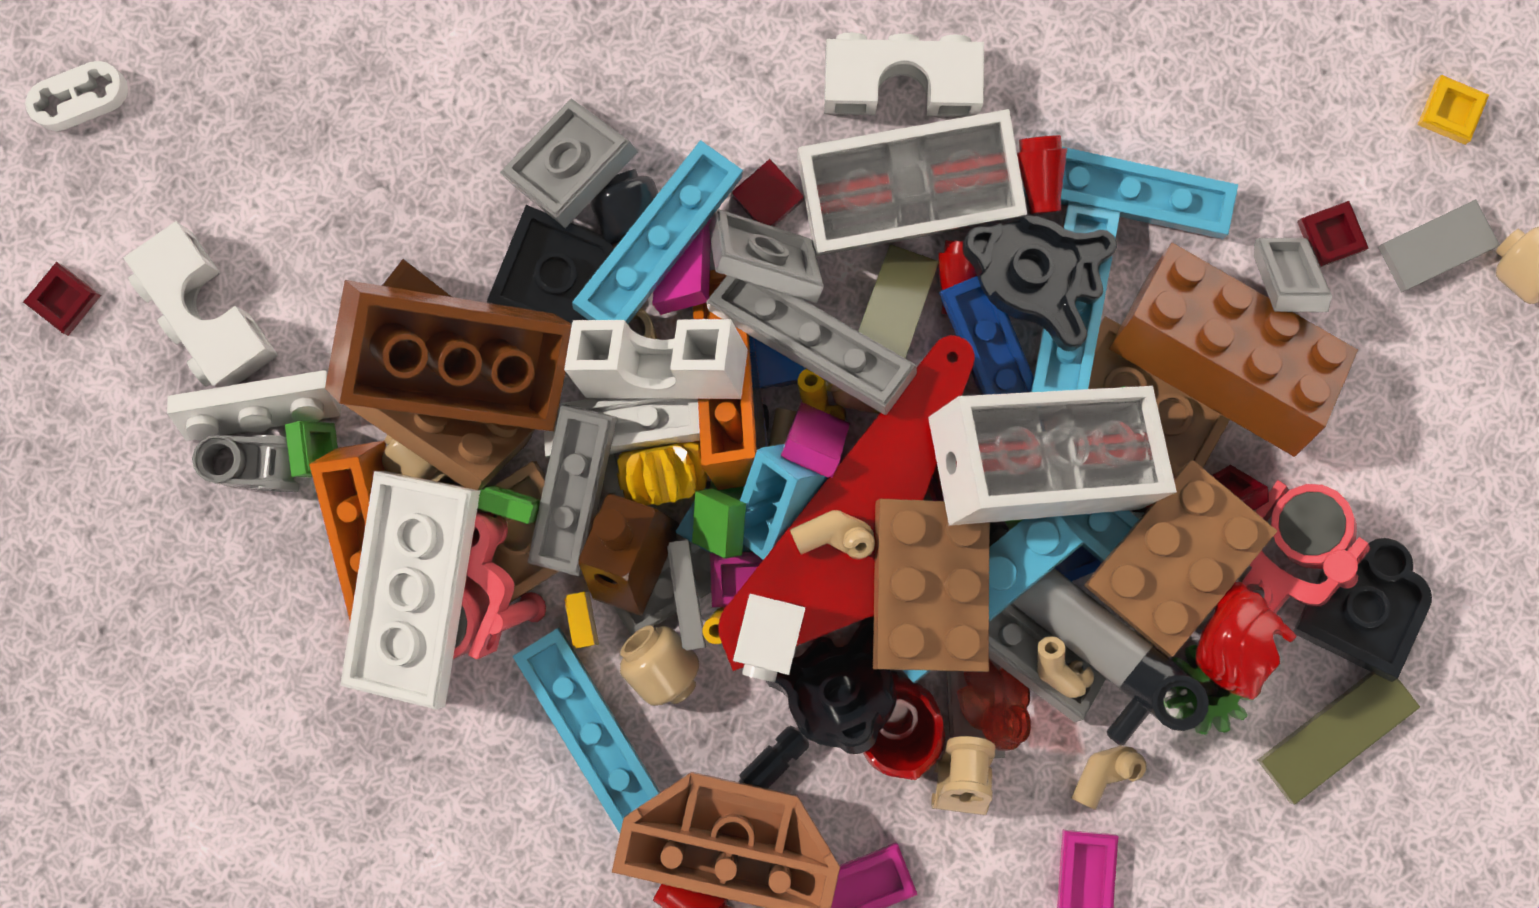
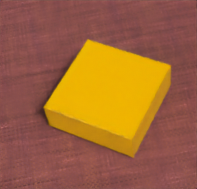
M1440 75L1435 80L1417 125L1466 145L1472 139L1489 94Z
M590 592L566 595L564 601L573 646L583 648L599 645Z

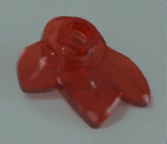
M990 659L989 672L964 671V679L967 686L961 687L957 691L960 708L964 717L972 727L983 731L987 740L995 744V749L999 751L1016 749L1022 742L1027 740L1031 731V720L1027 710L1030 703V689L1003 668L998 670Z

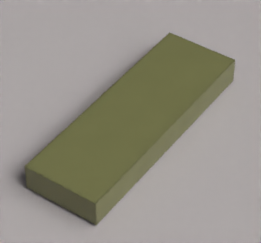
M890 244L858 332L906 359L939 261Z
M1370 672L1257 759V761L1289 803L1295 805L1413 714L1420 706L1399 679L1391 682Z

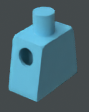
M785 444L763 447L757 450L740 501L746 503L743 544L763 560L828 479L823 475L784 459L781 454Z

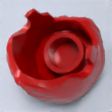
M1235 582L1217 603L1215 612L1201 633L1196 650V662L1199 668L1220 687L1237 696L1254 700L1261 693L1264 682L1280 665V656L1273 635L1278 634L1290 643L1296 639L1297 635L1283 623L1281 617L1272 612L1267 605V601L1259 593L1250 591L1241 582Z
M891 671L897 690L895 709L890 719L878 732L875 745L863 752V754L874 769L885 775L917 780L936 763L943 751L945 742L943 719L939 706L929 690L923 688L918 683L913 684L910 679L903 676L899 677L897 672Z

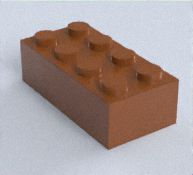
M1173 242L1146 277L1109 347V350L1293 457L1300 453L1326 427L1358 352V349L1294 312L1274 311L1268 297Z
M345 280L325 389L339 404L554 432L566 374L564 368L572 324L553 313Z

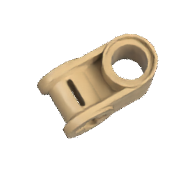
M972 736L954 737L946 742L941 759L937 760L935 765V772L938 773L936 794L932 793L931 798L932 809L987 815L993 795L991 789L992 768L990 765L995 757L994 743L984 738Z

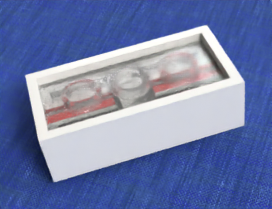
M1009 109L799 147L797 151L809 227L816 256L1020 219L1021 216L1028 215Z
M1153 386L958 396L928 417L949 526L1138 510L1177 492Z

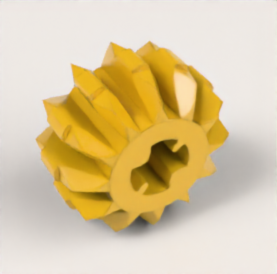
M699 441L622 452L617 460L619 472L617 473V478L624 497L644 505L655 504L658 506L667 502H676L682 498H691L695 491L703 490L707 487V474L701 464V446Z

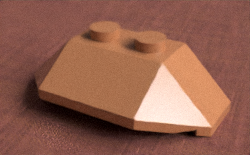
M690 772L624 817L612 873L765 908H831L840 865L798 795Z

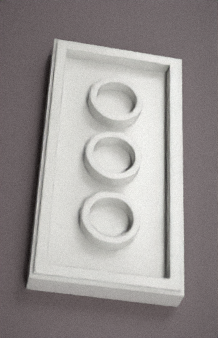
M374 471L340 686L432 709L445 707L478 508L479 490L387 471Z

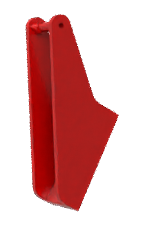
M950 335L936 342L917 366V374L887 415L882 413L878 415L838 465L833 477L827 479L724 608L719 619L718 632L733 671L744 667L743 663L735 662L733 659L749 594L805 607L796 646L874 615L875 547L872 553L863 559H854L847 553L827 543L801 555L790 529L829 511L840 510L868 524L874 533L875 540V504L877 500H924L937 465L928 417L958 396H962L975 360L974 350L967 340L959 336Z

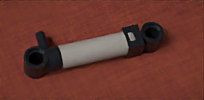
M990 522L989 547L1008 532L1000 525L994 532L992 522ZM1055 568L1012 603L1051 635L1061 639L1066 647L1132 699L1106 731L1107 736L1118 745H1125L1149 714L1157 718L1164 726L1178 731L1193 729L1203 722L1208 712L1209 699L1205 688L1199 681ZM1177 686L1187 687L1196 695L1197 708L1189 717L1176 718L1166 710L1164 697L1171 688Z

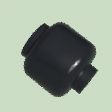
M636 169L617 174L590 202L601 235L605 241L612 244L619 243L657 196L658 190L652 178L649 176H638Z

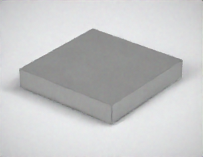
M571 98L500 173L515 188L566 228L638 151L629 140Z
M720 209L714 213L709 223V231L716 272L811 302H818L824 285L810 238Z

